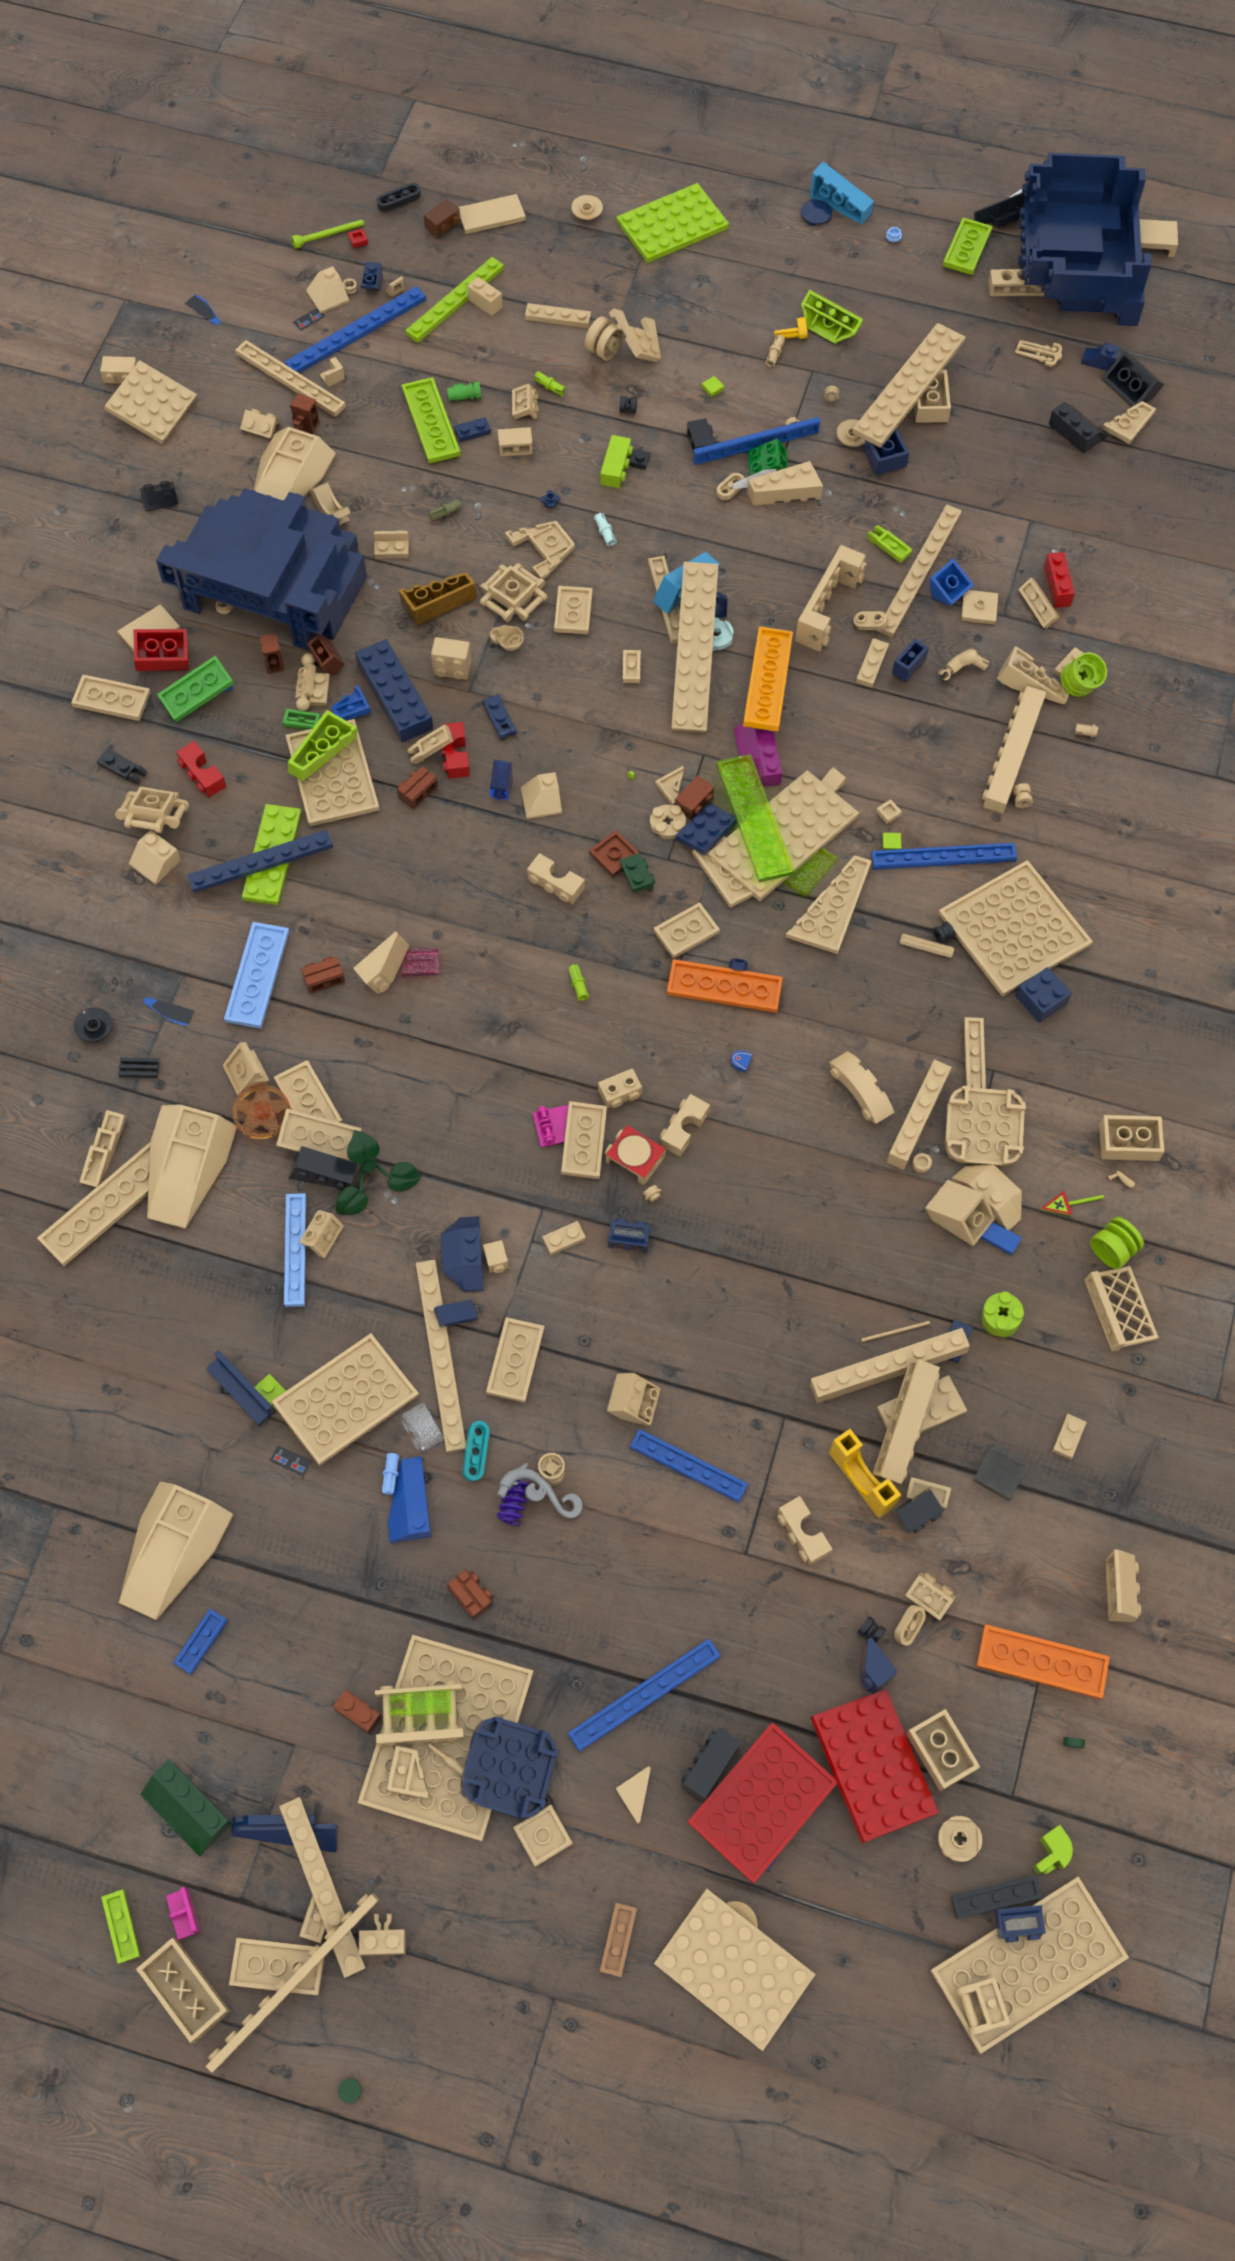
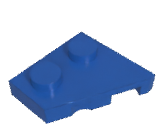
M359 685L354 687L355 691L351 695L346 694L340 702L331 707L333 714L348 721L371 713L370 706Z

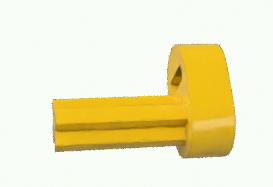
M805 317L796 318L797 328L775 330L774 338L776 335H782L785 339L798 337L799 340L807 339L808 333Z

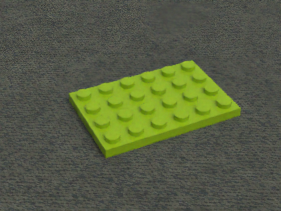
M698 183L616 217V222L647 263L729 229L728 221Z

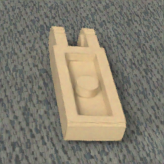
M447 725L439 727L408 748V753L414 755L410 758L411 763L418 764L424 761V758L453 742L449 727Z

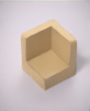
M336 357L330 359L331 369L320 374L327 387L345 380L343 367Z

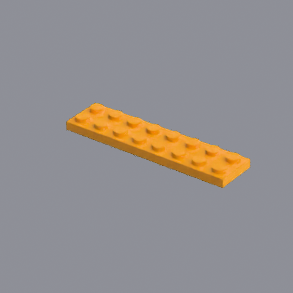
M759 626L743 722L744 727L778 732L793 631Z

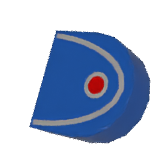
M741 1050L736 1051L731 1057V1065L735 1069L746 1073L753 1054Z

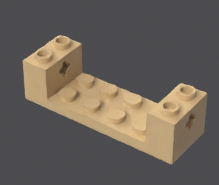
M840 545L798 619L795 642L819 652L823 646H827L830 639L828 635L831 631V618L819 613L823 612L825 601H829L832 595L831 590L837 587L838 582L854 589L858 583H862L865 576L863 572L867 565L865 554Z

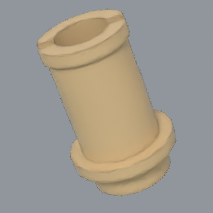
M1077 723L1075 735L1091 736V738L1097 737L1098 726H1095V724L1091 726Z

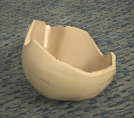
M503 625L501 627H494L489 633L491 642L499 644L507 651L519 649L524 640L523 632L518 627Z

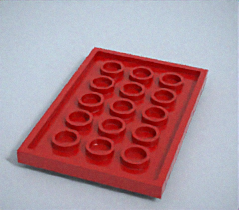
M886 1689L810 1717L862 1843L939 1813Z
M772 1722L687 1823L754 1884L836 1786L837 1782L833 1776Z

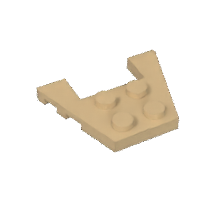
M613 308L609 312L612 318H616L618 329L627 336L625 340L636 358L656 363L661 359L654 319L644 317L641 320L643 329H639L638 327L635 328L628 325L623 311Z
M557 521L535 525L536 527L531 529L520 528L516 532H511V530L505 532V537L513 547L529 539L545 559V561L532 567L534 574L543 580L575 549V543Z

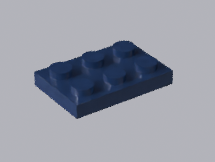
M709 803L676 834V840L705 855L738 823V817Z

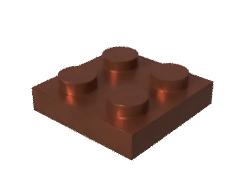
M617 830L589 850V854L612 878L622 871L619 859L639 853Z

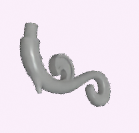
M527 1463L509 1471L504 1475L499 1484L500 1489L497 1495L505 1498L507 1491L513 1485H518L517 1480L525 1478L534 1481L538 1485V1490H535L534 1483L529 1484L525 1488L527 1499L530 1501H540L546 1494L556 1510L568 1519L577 1517L583 1508L580 1497L571 1493L564 1495L561 1498V1502L570 1501L573 1504V1508L571 1511L564 1510L547 1480L538 1472L526 1469Z

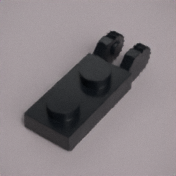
M108 748L97 761L98 765L135 784H139L141 780L133 774L134 772L144 777L147 775L146 769Z

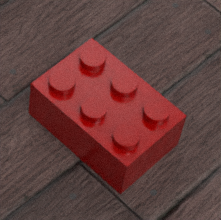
M133 629L136 671H189L187 629Z

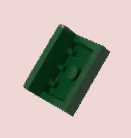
M640 853L619 859V864L632 893L646 888L649 892L653 891V884H655L654 876L652 873L649 874L647 861L645 858L642 859Z

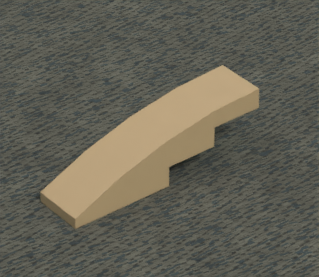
M106 1110L101 1128L98 1127L93 1146L90 1145L80 1183L98 1187L101 1184L120 1138L126 1115Z

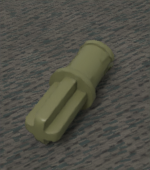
M456 499L448 504H441V507L430 511L428 515L431 521L443 516L448 517L449 514L462 509L461 503Z

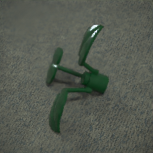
M354 1130L347 1147V1156L350 1161L360 1165V1187L357 1189L355 1186H348L341 1191L336 1201V1212L341 1215H352L360 1213L366 1208L368 1197L362 1192L364 1171L372 1172L374 1168H378L386 1177H389L387 1184L394 1191H405L412 1188L420 1180L421 1173L414 1165L408 1162L395 1164L391 1168V1174L387 1173L374 1160L380 1151L377 1141L364 1132Z

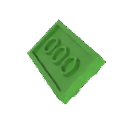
M215 655L157 695L177 723L235 683Z

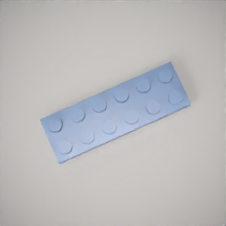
M252 922L224 1017L226 1023L262 1029L288 939L289 928Z

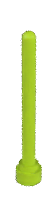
M354 221L306 236L293 235L291 236V241L294 249H298L306 242L364 226V221Z

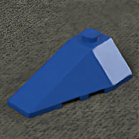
M422 1456L401 1459L388 1519L390 1543L432 1537Z

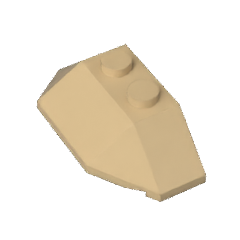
M994 1164L965 1166L952 1177L951 1180L953 1182L985 1194L996 1217L994 1221L999 1226L1010 1231L1021 1221L1022 1191Z

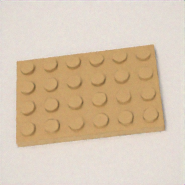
M355 719L347 721L356 726ZM312 729L285 735L291 757ZM358 729L357 739L306 780L301 781L297 778L309 827L380 810Z
M370 1333L272 1401V1405L320 1466L419 1396V1393Z
M708 1888L654 1963L762 2051L815 1976L813 1971Z

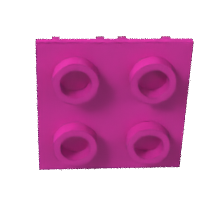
M568 1105L551 1109L540 1106L537 1112H532L541 1147L564 1143Z

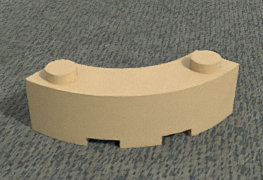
M847 1051L829 1062L832 1068L830 1072L835 1079L842 1082L853 1094L862 1108L864 1118L877 1124L895 1113L885 1092H882L876 1086L877 1079L870 1070L867 1069L865 1071L859 1065L861 1061Z

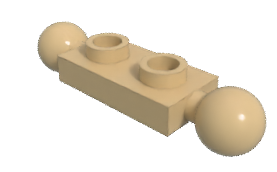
M310 653L302 656L301 662L304 667H301L298 671L295 698L297 699L296 707L300 711L309 709L310 702L307 698L313 696L316 666L314 665L315 657Z

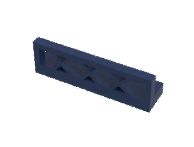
M218 1350L215 1353L217 1359L206 1368L207 1371L258 1426L262 1425L275 1413L272 1406Z

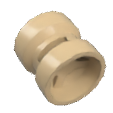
M1022 783L1013 787L1016 807L1026 808L1033 804L1029 784Z

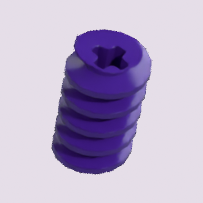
M517 1480L518 1485H513L507 1491L505 1498H501L503 1503L499 1505L501 1512L497 1513L499 1520L512 1526H521L516 1519H523V1516L518 1512L525 1511V1508L520 1504L527 1503L523 1495H525V1488L530 1484Z

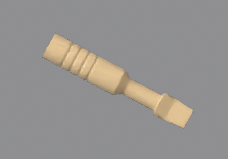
M428 1743L427 1746L434 1753L444 1759L447 1765L462 1776L464 1769L462 1764L452 1756L446 1755L432 1743Z

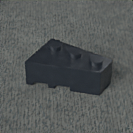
M301 1146L294 1157L288 1179L343 1190L352 1185L357 1163Z

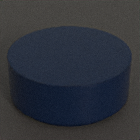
M738 958L730 960L729 968L741 971L747 970L748 962L746 960Z

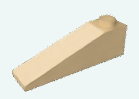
M1015 646L1000 669L997 679L1002 684L1022 692L1025 691L1026 686L1046 691L1045 699L1065 704L1069 693L1065 691L1055 678H1049L1043 667L1038 668L1032 662L1034 659L1029 654Z

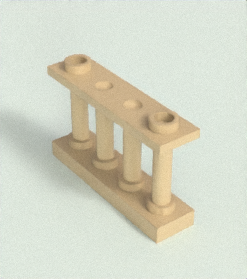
M457 1681L444 1682V1685L400 1689H393V1686H382L380 1690H375V1696L383 1698L384 1730L381 1731V1734H376L378 1747L465 1740L464 1729L459 1728V1725H457L456 1692H462V1685L457 1684ZM447 1693L448 1726H446V1729L438 1730V1727H435L434 1694ZM426 1695L427 1727H425V1731H416V1728H414L413 1696ZM404 1696L405 1729H403V1733H394V1730H392L391 1697Z

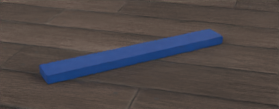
M816 417L694 449L693 462L697 465L747 452L777 438L782 443L819 433L820 419Z
M1015 843L871 851L873 870L1016 862L1017 854Z
M707 1639L568 1732V1736L577 1750L581 1752L715 1662L721 1655L711 1640Z

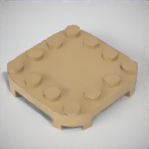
M968 1085L955 1090L948 1100L946 1113L945 1149L948 1157L964 1164H994L998 1167L1014 1164L1022 1155L1024 1149L1025 1102L1014 1090L1010 1089L1006 1091L972 1088Z

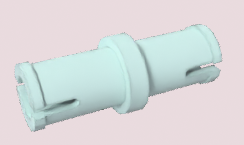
M604 513L596 514L594 520L599 527L600 535L604 537L606 545L608 547L615 545L617 540Z

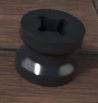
M948 921L943 922L940 927L936 926L932 929L935 939L940 944L946 942L948 938L952 939L955 937V931Z

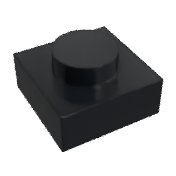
M634 449L630 466L646 470L650 459V452Z

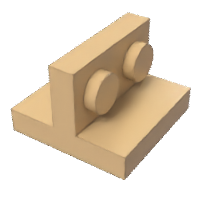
M240 1042L222 1065L238 1096L244 1095L251 1086L267 1085L270 1081L255 1051L250 1050L246 1042Z

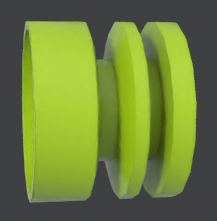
M1087 652L1081 654L1063 668L1060 678L1062 687L1072 696H1086L1104 683L1107 677L1106 664L1101 657L1094 653Z
M1114 1217L1110 1223L1105 1225L1104 1229L1097 1232L1090 1239V1245L1096 1256L1104 1264L1118 1270L1129 1261L1130 1257L1136 1255L1143 1248L1144 1241L1139 1231L1129 1221L1122 1217Z

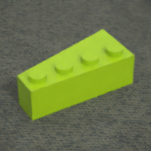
M326 710L288 761V773L301 781L306 780L357 739V727Z

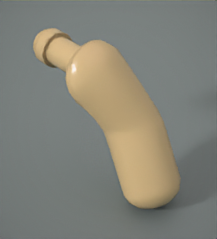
M1116 1171L1117 1173L1108 1176L1109 1180L1119 1176L1122 1183L1129 1188L1135 1186V1182L1121 1171Z

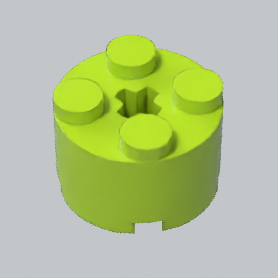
M1009 1292L996 1293L985 1302L981 1314L982 1325L991 1335L1009 1337L1018 1330L1024 1315L1023 1306Z

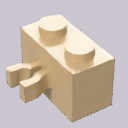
M374 1914L377 1930L359 1931L360 1956L406 1955V1931L404 1929L389 1930L392 1914H387L384 1930H382V1924L379 1922V1914Z

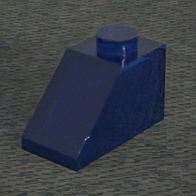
M494 759L490 783L491 797L508 800L513 784L512 762Z

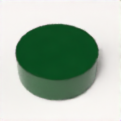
M1063 1737V1745L1083 1749L1085 1748V1740Z
M352 2078L342 2081L338 2088V2095L345 2103L356 2102L362 2093L360 2083Z

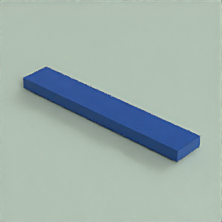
M641 1429L638 1430L630 1445V1449L740 1503L748 1487V1483Z

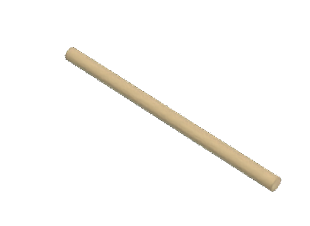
M930 1321L861 1338V1341L865 1342L930 1325Z

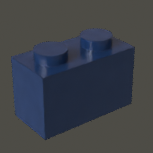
M914 639L894 661L892 674L907 682L926 661L929 647Z

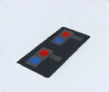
M316 308L293 321V323L300 330H303L325 317V315Z
M277 1446L270 1462L304 1476L311 1460L281 1446Z

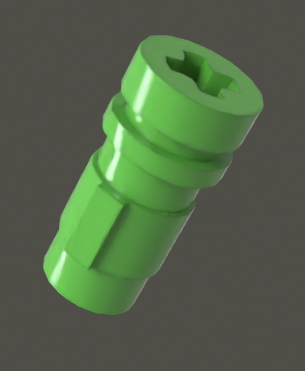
M479 381L474 382V384L470 382L469 385H464L463 383L455 384L453 387L447 388L449 401H459L468 398L473 400L474 397L476 399L482 398Z

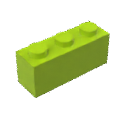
M611 435L600 473V485L620 488L621 482L625 481V469L629 468L630 463L628 458L633 454L631 438Z

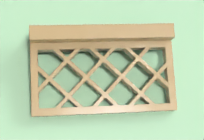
M1130 1266L1104 1272L1094 1271L1084 1279L1112 1352L1124 1347L1155 1341L1159 1338ZM1121 1273L1127 1274L1128 1283L1118 1279ZM1107 1277L1112 1280L1111 1286L1108 1287L1103 1284L1101 1278ZM1115 1283L1125 1288L1123 1294L1113 1290ZM1128 1290L1135 1294V1301L1125 1297ZM1110 1294L1120 1299L1117 1305L1110 1302ZM1122 1301L1132 1306L1130 1312L1120 1308ZM1135 1308L1142 1312V1319L1132 1315ZM1117 1312L1127 1317L1124 1323L1117 1320ZM1129 1319L1139 1324L1137 1330L1127 1326ZM1141 1327L1149 1329L1151 1336L1146 1337L1139 1333ZM1124 1330L1134 1335L1132 1340L1125 1341Z

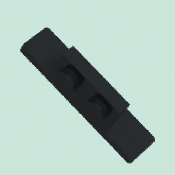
M1019 193L974 211V221L984 224L992 223L997 227H1003L1006 223L1018 221L1020 218V208H1023L1025 201L1024 194Z

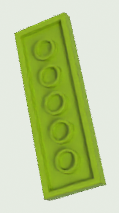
M433 377L402 384V391L428 463L461 456Z
M266 804L253 853L295 840L302 815L301 809ZM289 862L248 875L242 899L244 901L279 906Z

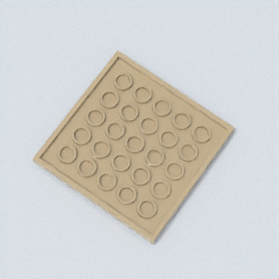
M1028 860L938 911V915L944 922L948 921L952 925L955 937L1002 997L1017 989L1021 984L1046 967L1049 969L1055 967L1088 948L1093 943Z

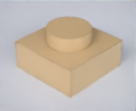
M891 799L876 809V813L886 824H889L902 814V811Z

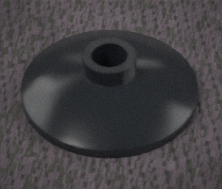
M88 1008L82 1011L74 1022V1030L77 1036L86 1042L100 1041L112 1029L110 1015L101 1008Z

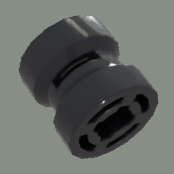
M621 396L619 413L630 412L631 414H636L637 397L627 398L626 396Z
M869 1616L857 1633L862 1637L865 1636L867 1639L872 1637L875 1643H877L886 1629L883 1626H878L875 1620ZM876 1628L875 1631L871 1634V1636H869L872 1630Z

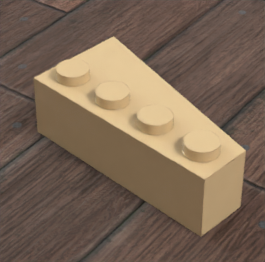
M810 461L748 479L747 494L753 505L775 504V501L787 503L790 500L796 499L807 501V498L820 500L823 491V485Z

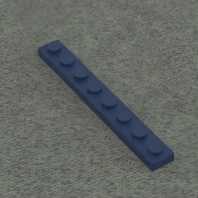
M326 829L188 874L187 876L193 893L331 849L333 844Z

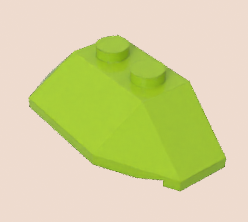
M811 290L808 291L801 304L807 328L834 344L856 335L864 319Z

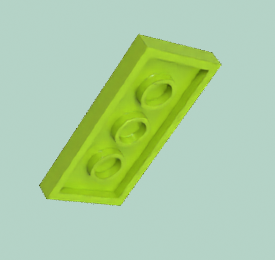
M962 218L943 261V267L973 275L993 226Z

